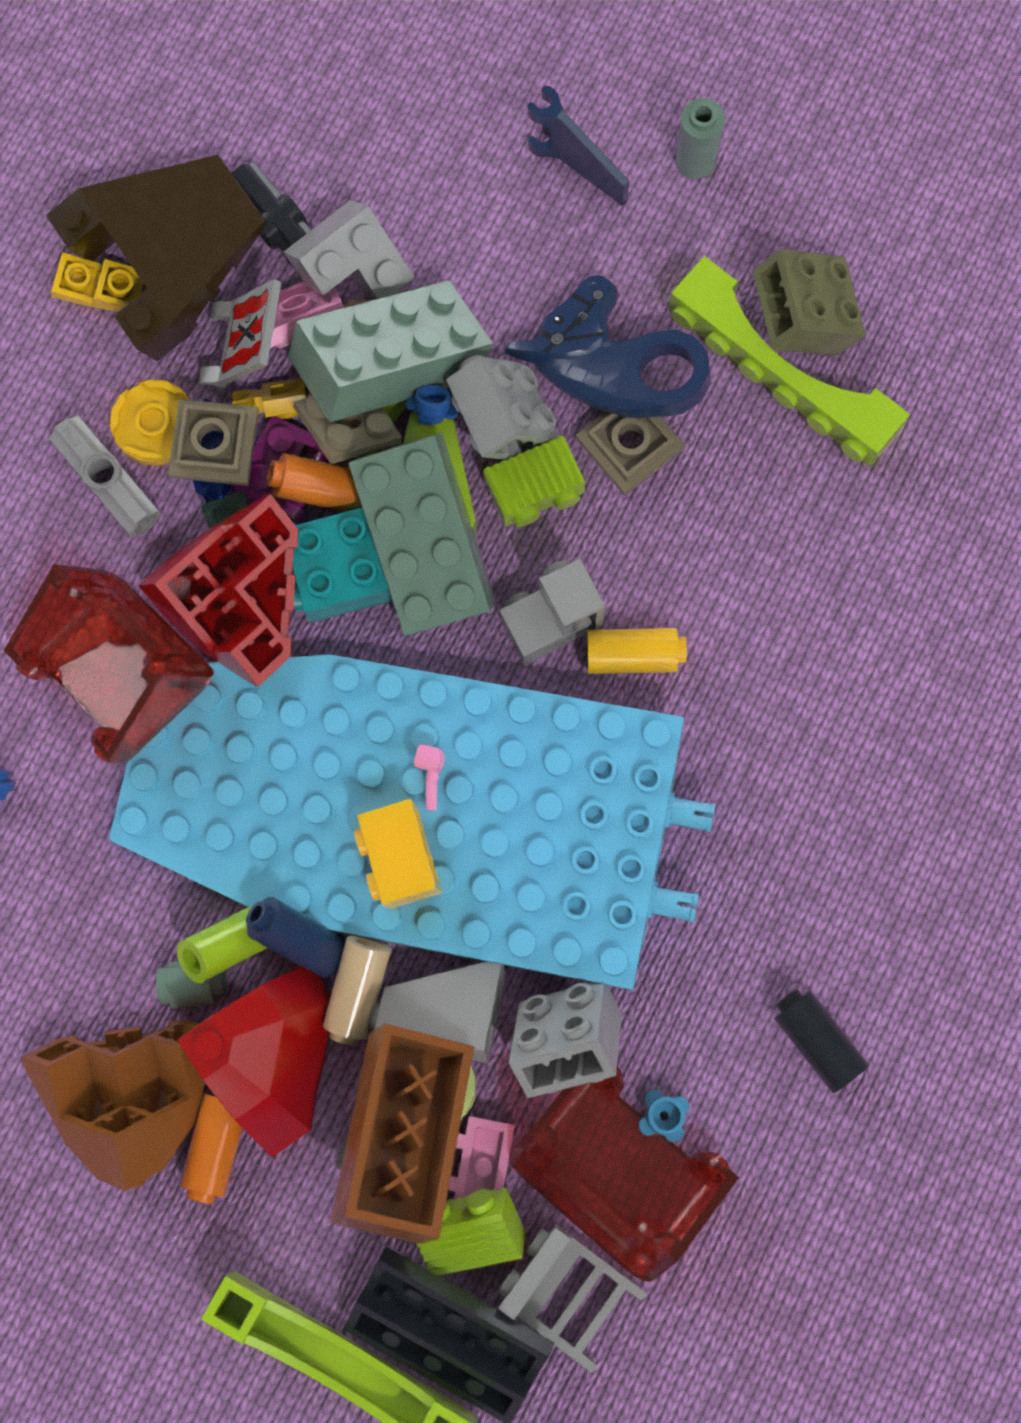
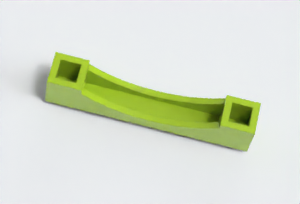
M704 255L671 293L669 311L675 322L686 330L693 329L704 337L706 345L717 355H727L738 364L739 370L746 378L755 383L760 381L772 390L773 397L782 406L788 409L795 408L806 417L808 425L814 431L823 436L828 434L840 443L842 451L850 459L859 463L863 461L871 467L903 429L910 414L877 388L871 394L840 389L805 374L784 360L758 335L744 315L735 296L738 281Z
M235 1270L224 1277L201 1318L202 1321L240 1344L244 1343L313 1378L382 1423H478V1415Z

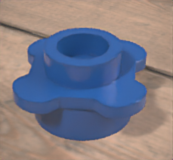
M439 385L421 386L416 390L415 396L409 397L406 400V408L414 411L418 416V421L424 425H436L443 422L445 418L454 419L458 415L454 405H450V392Z

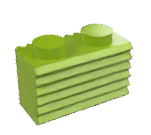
M559 436L548 443L535 446L531 450L519 453L517 456L510 457L508 460H503L483 470L484 482L505 527L515 523L516 527L529 525L540 518L539 512L553 506L557 510L569 508L580 501L579 495L585 493V480L564 436Z
M502 1187L499 1191L496 1189L492 1191L480 1189L464 1198L458 1197L455 1200H446L439 1239L425 1244L417 1243V1247L420 1248V1254L423 1255L424 1262L427 1263V1270H430V1272L437 1276L522 1259L527 1233L506 1188Z

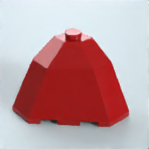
M268 494L210 527L170 556L138 586L166 620L198 649L254 686H260L291 657L292 638H288L290 611L294 609L296 575H292L294 548H297L298 528L272 495Z
M303 967L296 968L259 986L219 1010L177 1039L203 1081L224 1108L271 1157H274L311 1131L318 1086L321 1081L327 1050L326 1044L329 1031L323 1027V1022L331 992L321 977Z

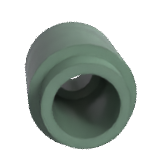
M179 961L169 962L168 967H160L157 970L156 990L160 1004H170L172 1008L218 1004L220 995L226 994L227 991L226 971L199 984L193 982L184 973Z

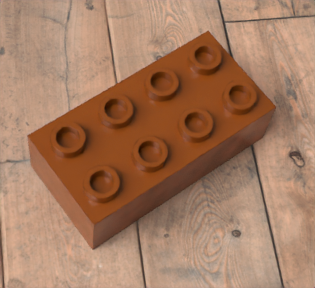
M383 1023L369 1033L330 1223L418 1244H425L439 1239L474 1046Z

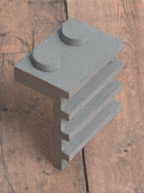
M554 1223L549 1232L543 1228L540 1229L525 1251L531 1257L521 1272L513 1268L497 1290L503 1296L498 1308L513 1320L519 1317L542 1336L555 1342V1346L592 1373L597 1364L582 1352L626 1290L640 1301L644 1299L647 1292L563 1230L558 1224ZM581 1255L593 1264L594 1267L552 1327L549 1328L536 1317ZM602 1273H605L617 1284L576 1343L572 1345L562 1338L560 1333Z

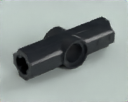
M254 162L251 164L243 163L232 173L267 222L260 233V237L272 250L277 248L288 264L292 266L284 251L311 231L307 226V220L291 197L286 193L281 195Z

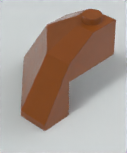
M188 1019L169 1022L167 1027L149 1034H143L141 1026L105 1032V1040L88 1043L80 1041L78 1035L63 1037L21 1057L23 1066L64 1143L98 1180L124 1191L142 1186L147 1178L165 1168L194 1126L205 1082L177 1039L200 1023Z

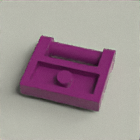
M272 416L253 449L249 485L234 484L232 491L234 494L252 503L271 494L294 524H302L307 515V512L304 510L307 504L274 497L273 487L267 486L269 466L272 460L278 461L282 453L303 457L306 450L315 453L313 460L330 462L310 432L277 416Z

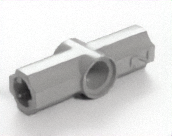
M80 416L66 418L54 428V432L49 437V440L129 536L134 538L151 529L161 516L160 511ZM114 470L113 477L108 482L96 483L97 477L102 471Z

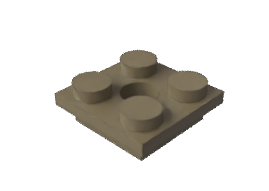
M312 394L307 398L294 401L293 408L328 461L332 464L387 449L389 446L401 443L402 436L382 407L329 422Z
M179 399L168 477L248 486L259 413L258 407ZM218 431L224 434L223 442L219 447L205 449L201 446L202 438L207 433Z
M605 411L575 435L577 441L624 496L686 448V445L661 417L631 418ZM634 431L642 437L643 442L639 447L629 449L622 446L618 438L623 432Z

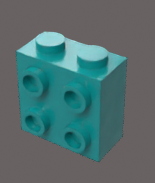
M363 507L295 525L298 528L297 548H294L293 570L297 582L295 585L294 606L296 612L304 610L310 623L393 601Z

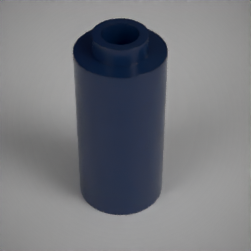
M267 897L251 907L246 918L249 938L319 977L326 978L337 971L346 942L343 936L328 930L322 924L275 897Z

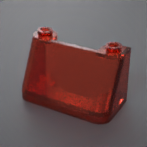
M53 564L4 648V651L16 663V669L22 675L33 680H39L40 677L55 679L98 724L99 727L93 732L90 741L94 746L95 754L100 759L111 764L129 762L204 691L214 675L211 666L126 581L109 571L94 568Z
M617 1066L616 1076L606 1078L596 1083L590 1082L563 1089L510 1151L509 1163L521 1178L626 1271L642 1281L651 1282L679 1261L737 1182L739 1176L730 1169L727 1161L717 1153L699 1151L689 1157L673 1142H669L665 1136L658 1134L645 1136L642 1134L638 1123L643 1116L619 1096L624 1089V1082L621 1078L622 1073Z

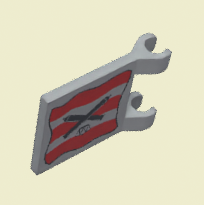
M273 279L233 301H217L212 304L210 320L213 322L216 320L227 321V333L221 366L202 367L198 385H214L215 391L224 393L227 390L228 383L267 366L281 288L280 281Z

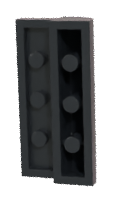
M385 1247L342 1329L503 1423L512 1422L555 1342L542 1336L534 1329L513 1320L492 1305L477 1299L456 1287L450 1281L442 1279L414 1263L408 1257L400 1255L388 1247Z

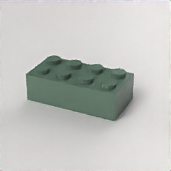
M448 280L297 320L288 358L328 421L334 422L405 401L409 397L415 396L416 390L424 385L432 384L449 388L446 379L460 370V363L475 355L488 357L493 343L453 284Z
M440 432L349 462L348 464L404 636L489 612L496 601L443 433Z

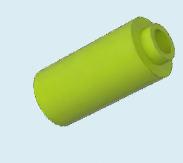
M252 906L178 943L177 957L180 966L193 982L203 983L267 949V947L249 938L247 934L246 918Z

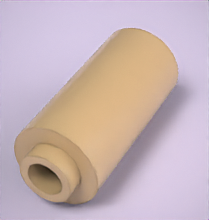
M352 935L347 937L323 1022V1027L330 1032L329 1037L332 1040L342 1044L354 1045L357 1040L368 1037L371 1011L378 1001L392 950L389 945L362 936Z

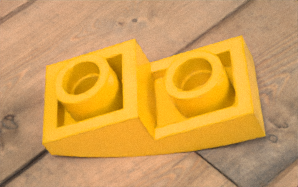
M62 252L51 289V297L79 305L119 312L141 294L144 283L131 266L104 259L103 264Z

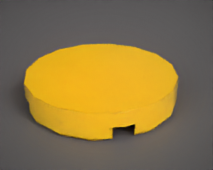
M148 379L139 382V385L131 390L126 389L119 395L111 410L110 429L117 446L129 459L142 465L161 466L170 462L179 399H190L180 387L170 382Z

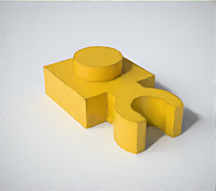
M300 377L262 384V389L260 390L243 389L232 392V404L258 407L259 413H265L266 418L277 416L286 419L298 415L293 408L294 401L307 398L308 392L306 384Z

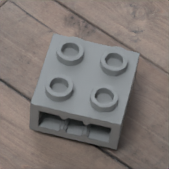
M475 355L461 362L459 365L460 370L446 379L452 391V403L456 410L463 415L470 430V442L482 457L508 460L510 457L517 456L519 453H524L535 446H540L559 437L554 427L556 425L554 414L543 403L537 391V378L525 364Z
M604 982L579 983L565 990L546 995H535L519 1002L509 1065L527 1098L543 1094H553L563 1089L590 1082L596 1083L616 1076L622 1012L608 985Z

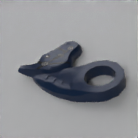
M600 275L586 278L565 302L546 315L532 340L509 342L506 346L505 354L535 364L537 370L562 392L593 408L631 418L667 417L683 414L702 402L711 384L708 352L695 336L673 329L652 332L628 340L610 341L607 322L609 314L617 303L619 294L616 285L605 276ZM675 355L689 361L694 368L692 376L683 386L676 390L665 392L654 390L645 385L641 379L644 368L649 362L660 356Z

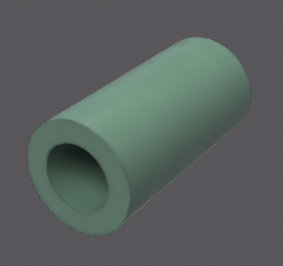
M705 98L693 100L685 106L681 114L675 162L678 170L684 176L691 179H702L709 176L717 165L725 115L720 105L713 100Z

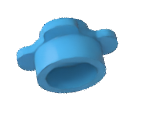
M658 1090L649 1091L644 1097L646 1110L644 1117L639 1120V1130L645 1136L658 1134L665 1136L669 1142L679 1141L684 1135L682 1126L685 1121V1114L689 1111L688 1101L682 1096L672 1098L663 1096ZM663 1111L668 1114V1118L665 1121L660 1119V1113Z

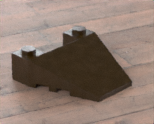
M219 155L78 188L45 215L67 248L84 259L93 261L114 243L118 245L147 289L116 313L114 317L135 348L155 361H159L192 334L198 325L195 321L209 301L214 302L221 292L219 286L232 267H238L267 224L264 217Z

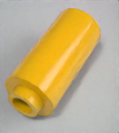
M677 628L587 630L588 674L678 672V663L687 662L686 636L678 637Z

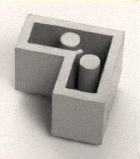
M354 200L348 201L284 251V254L305 285L322 295H325L349 275L362 294L372 300L394 295L415 278L369 206Z
M580 558L571 563L567 560H561L552 564L544 570L545 576L539 578L538 591L530 595L527 591L515 594L504 602L505 607L499 610L500 621L524 666L586 636L587 630L603 627L605 604Z

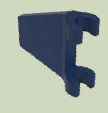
M545 85L542 88V99L548 102L550 106L539 108L530 102L527 105V112L533 122L542 124V132L548 135L550 139L540 142L531 135L528 138L529 150L539 157H553L561 160L623 206L628 200L629 180L566 114L556 90Z

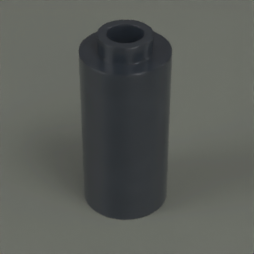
M796 988L775 1005L780 1013L774 1017V1020L832 1093L849 1084L869 1066L811 990L802 995Z

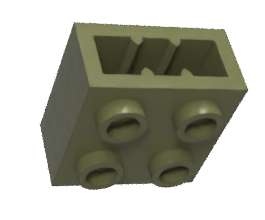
M780 249L753 269L773 350L838 355L866 336L845 257Z

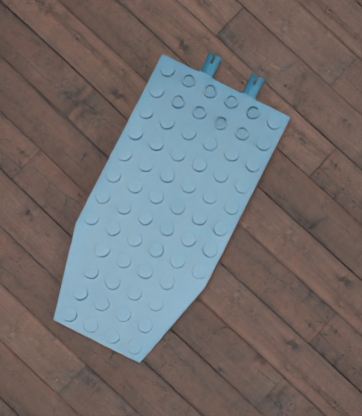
M329 654L290 657L260 686H254L219 662L150 667L109 840L247 907L253 906L267 897H275L334 932L489 961L587 982H604L608 986L634 991L641 949L644 947L649 918H653V914L694 923L696 909L678 906V904L697 907L699 893L693 894L660 888L659 883L656 882L665 830L670 827V824L705 830L710 833L716 804L675 798L676 794L673 793L684 717ZM420 744L439 748L445 755V762L439 773V780H437V810H426L427 771L414 767L416 751ZM411 798L418 806L442 894L389 910L382 905L381 900L374 901L371 896L366 874L373 872L368 855L362 857L358 850L354 830L360 828L357 815Z

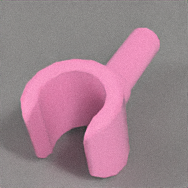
M420 744L416 751L414 767L427 771L426 810H437V780H439V773L445 762V755L439 748Z

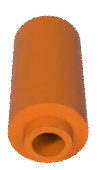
M282 453L278 461L272 460L269 466L267 486L273 487L274 497L342 512L362 508L351 470L348 467Z
M210 1093L203 1094L179 1184L180 1187L188 1190L186 1198L207 1204H213L215 1196L225 1197L243 1129L232 1118L217 1097Z

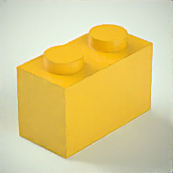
M411 798L357 815L360 828L354 830V836L361 856L368 855L373 872L366 874V879L374 901L381 900L382 905L390 910L442 894L418 806Z

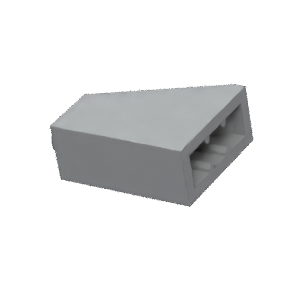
M486 961L384 987L381 1002L377 1001L371 1011L370 1028L375 1030L383 1023L468 1044L474 1046L472 1061L489 1063L506 980L504 965Z

